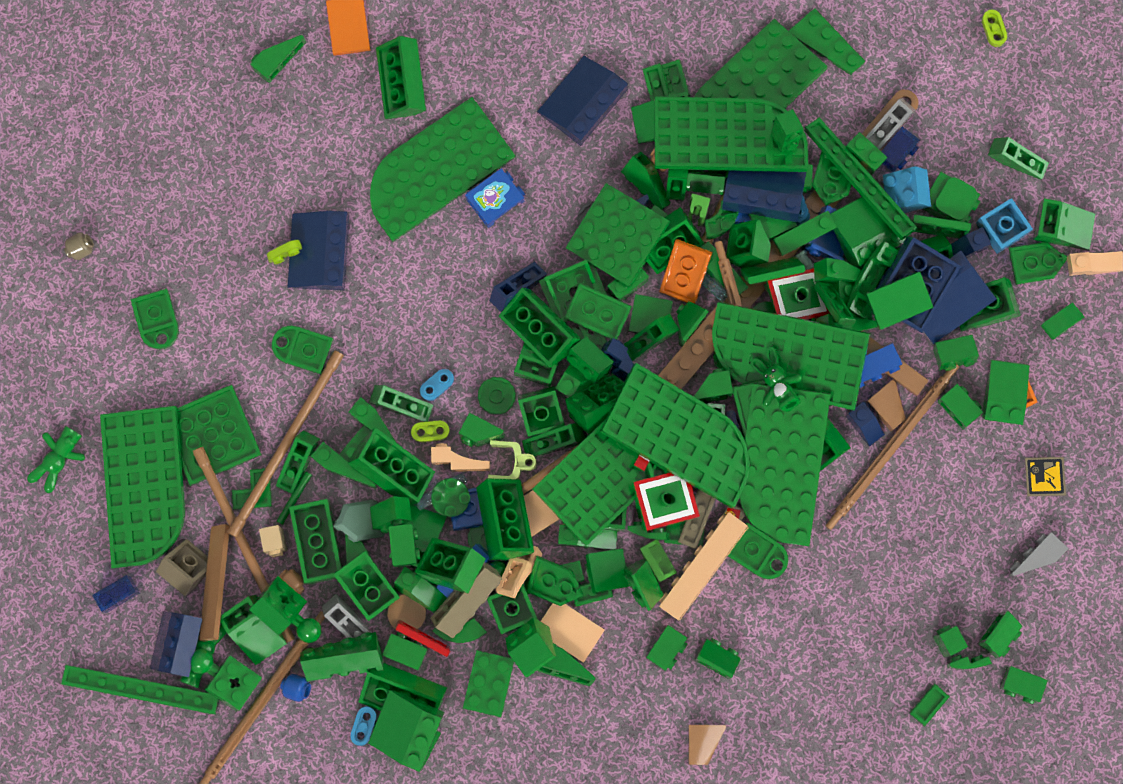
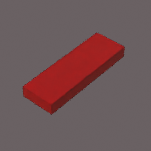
M398 620L395 630L448 657L450 646Z

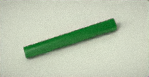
M304 473L276 522L281 525L284 524L290 514L289 507L296 504L312 474Z

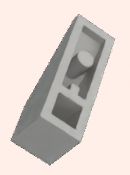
M903 98L898 99L866 138L880 150L916 110Z
M337 594L322 606L323 615L347 638L358 637L366 632L372 633L350 606Z

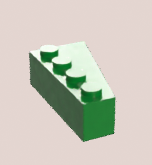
M366 632L358 637H348L340 642L326 643L322 647L308 648L300 652V663L307 682L328 679L333 674L347 676L351 671L359 670L360 674L367 673L370 668H376L377 671L383 670L382 649L376 632Z

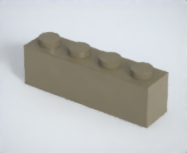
M484 562L468 594L453 590L431 617L435 628L451 638L460 633L465 623L474 616L479 606L499 586L502 578L498 571Z

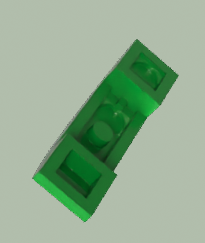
M883 241L870 256L851 291L847 307L861 318H864L870 307L865 293L875 290L885 269L891 268L899 253L897 249L887 242Z

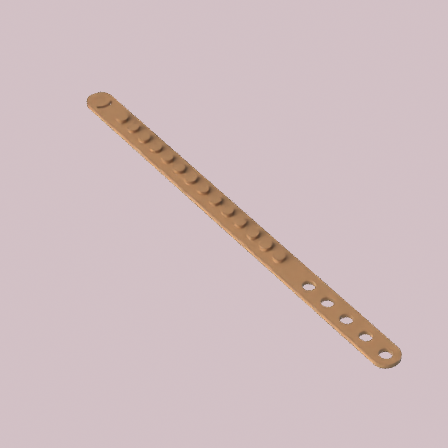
M910 90L898 91L862 135L866 137L900 98H908L911 101V106L916 110L919 105L917 96ZM897 132L880 149V151H882L887 146V144L892 140V138L897 134ZM815 190L806 199L810 219L818 216L821 208L825 205ZM837 200L829 204L828 206L834 208L840 200ZM774 240L770 242L768 262L793 257L801 247L781 256ZM741 276V279L748 286V289L739 295L743 307L750 308L765 291L764 284H766V281L749 284ZM727 294L720 302L729 303ZM717 306L658 375L666 381L671 379L675 386L682 390L714 352L712 329Z

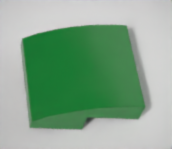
M680 59L642 69L651 101L655 97H664L682 92H687L688 96H690Z

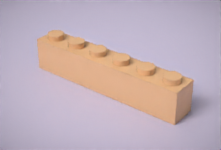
M730 512L720 517L717 522L719 524L717 529L709 532L705 538L708 540L706 544L698 547L694 553L695 559L692 562H687L682 569L684 574L681 578L676 577L671 584L672 590L669 594L665 592L659 601L661 603L659 607L678 621L682 619L748 529L745 523Z

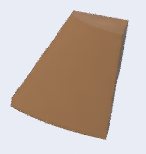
M894 379L867 401L871 408L879 415L878 418L890 431H893L906 419Z
M688 725V765L709 764L726 729V725Z

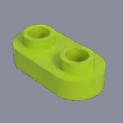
M996 10L986 11L982 17V25L990 45L1000 47L1007 40V32L1002 17ZM988 19H993L994 23H989ZM994 36H998L1000 40H995Z
M300 240L287 242L266 254L268 261L279 264L285 261L284 258L299 254V250L302 249Z
M441 420L416 423L411 429L413 439L420 443L441 441L446 439L450 433L448 424ZM443 428L444 432L442 434H438L437 429ZM419 430L425 431L423 436H418L417 433Z

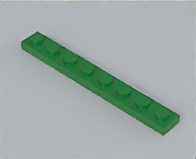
M820 117L805 126L804 131L900 240L916 231L917 226Z
M65 665L61 683L62 685L216 715L219 699L210 693Z

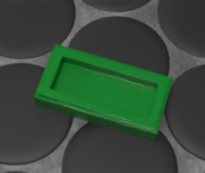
M933 684L909 714L923 726H926L950 696L936 684Z

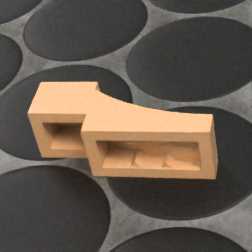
M1123 251L1070 254L1067 256L1069 276L1123 271Z
M444 443L431 447L432 465L451 464L452 472L490 471V461L473 460L452 452L451 447H447V444Z
M533 546L534 553L509 560L501 577L502 580L496 588L498 594L516 598L522 584L532 572L536 556H542V552L538 547Z

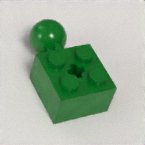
M492 561L488 564L495 568L502 577L507 566L504 562ZM523 584L515 599L498 593L487 598L501 635L520 628L533 617L537 619ZM512 604L518 607L515 610V614L507 612L509 609L508 605Z
M279 576L264 589L249 609L278 636L291 623L297 627L298 638L305 643L315 642L319 639L322 632L321 625L316 619H304L299 615L307 601Z
M200 648L195 650L191 660V670L197 674L207 672L213 676L204 690L236 712L241 710L262 679L261 676L230 655L224 659L219 667L214 663L212 654L208 650ZM235 679L237 687L231 688L229 681Z

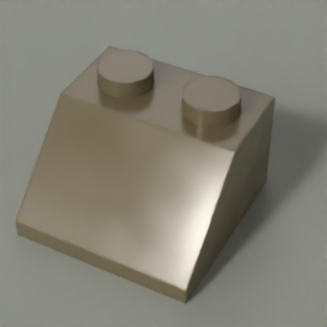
M186 539L163 558L156 572L181 594L186 596L206 576L208 556Z

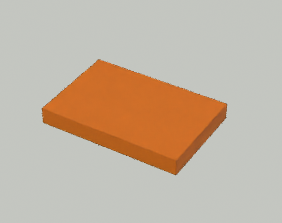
M327 0L326 5L333 56L370 51L364 0Z
M677 239L659 292L687 303L690 301L696 304L713 252Z

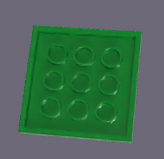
M605 183L567 244L566 249L584 260L587 259L592 265L630 287L667 229L670 221Z
M233 385L177 408L181 463L190 486L206 480L193 454V451L200 447L204 448L215 475L262 456Z

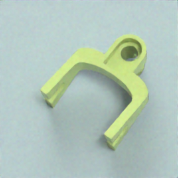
M490 441L492 448H513L515 464L510 476L488 475V478L519 479L521 470L532 471L536 468L537 461L535 457L531 454H522L521 447L517 442ZM528 461L533 462L531 466L526 465Z

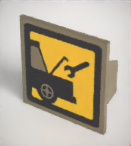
M1064 457L1025 458L1027 496H1066Z

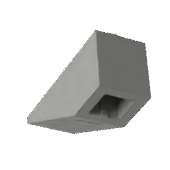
M1052 532L1047 535L1043 533L1036 540L1038 544L1034 548L1030 547L1023 554L1025 558L1021 562L1016 561L1010 567L1012 572L1008 576L1012 577L1055 563L1069 548Z

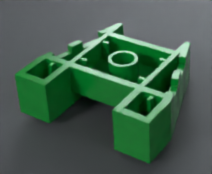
M825 258L814 263V282L832 283L846 306H848L851 291L861 270L843 260ZM869 307L864 318L859 317L850 310L856 320L853 326L837 324L831 314L815 319V322L862 332L878 328L876 321L872 320L871 307Z
M360 397L348 412L363 425L362 428L340 454L322 442L311 457L328 472L377 489L378 487L370 479L350 466L348 461L356 447L375 427L393 441L395 440L376 409Z

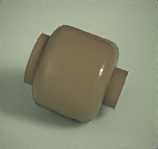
M79 232L66 239L64 251L69 258L81 260L92 253L94 243L88 234Z

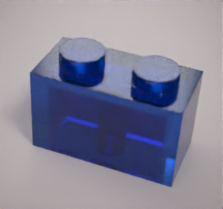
M902 126L881 151L887 156L883 165L892 172H895L897 169L901 170L908 162L905 159L909 154L913 156L919 149L917 145L920 140Z
M126 575L92 596L101 612L108 613L137 596L140 592L133 579Z

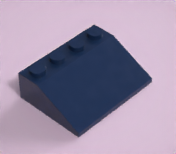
M583 56L539 108L537 113L578 145L582 146L626 93L628 83L614 72Z
M729 170L722 210L798 222L806 172Z
M318 211L292 214L291 241L300 240L302 249L299 250V254L289 256L287 288L345 291L349 227L347 211Z
M907 236L891 268L887 269L877 288L919 271L934 308L901 322L923 333L961 266L916 238Z
M962 251L950 258V260L959 264L961 268L924 329L925 334L933 345L997 300Z

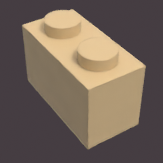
M276 525L259 529L264 553L275 558L283 556V552H287L282 527Z

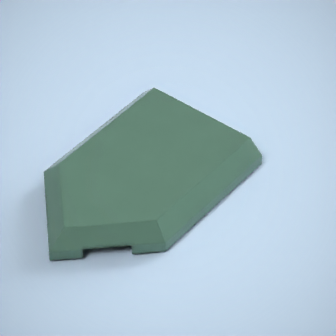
M372 499L342 505L338 520L335 521L333 527L348 535L352 542L385 536V533H381V530L372 529L370 507L376 505L377 501Z

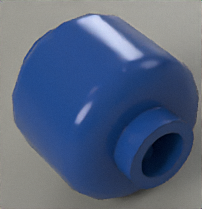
M297 674L288 675L287 678L282 680L280 685L283 696L296 702L307 699L311 692L309 681L307 682L305 677Z

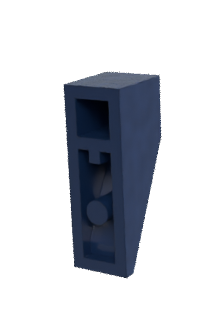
M534 261L494 286L489 301L502 312L522 287L532 290L540 280L547 276V273Z

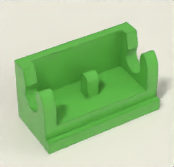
M692 193L688 217L692 220V215H698V226L703 227L711 198Z
M654 540L639 549L643 558L648 561L658 583L677 573L658 540Z

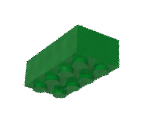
M324 499L289 507L304 584L309 585L336 579L333 574L342 568L343 565L336 530L333 527L334 520L330 501Z

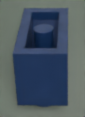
M983 227L951 243L953 256L962 251L966 258L987 249L991 245Z
M864 402L845 416L869 447L885 435L876 417Z

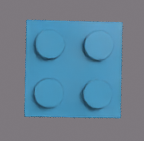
M914 166L883 175L885 192L904 213L931 207L927 169Z
M1012 198L980 217L976 222L979 228H984L996 254L1027 236L1033 230Z

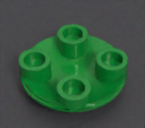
M454 478L441 480L435 485L431 493V502L434 509L446 517L460 515L466 510L470 501V494L466 485Z

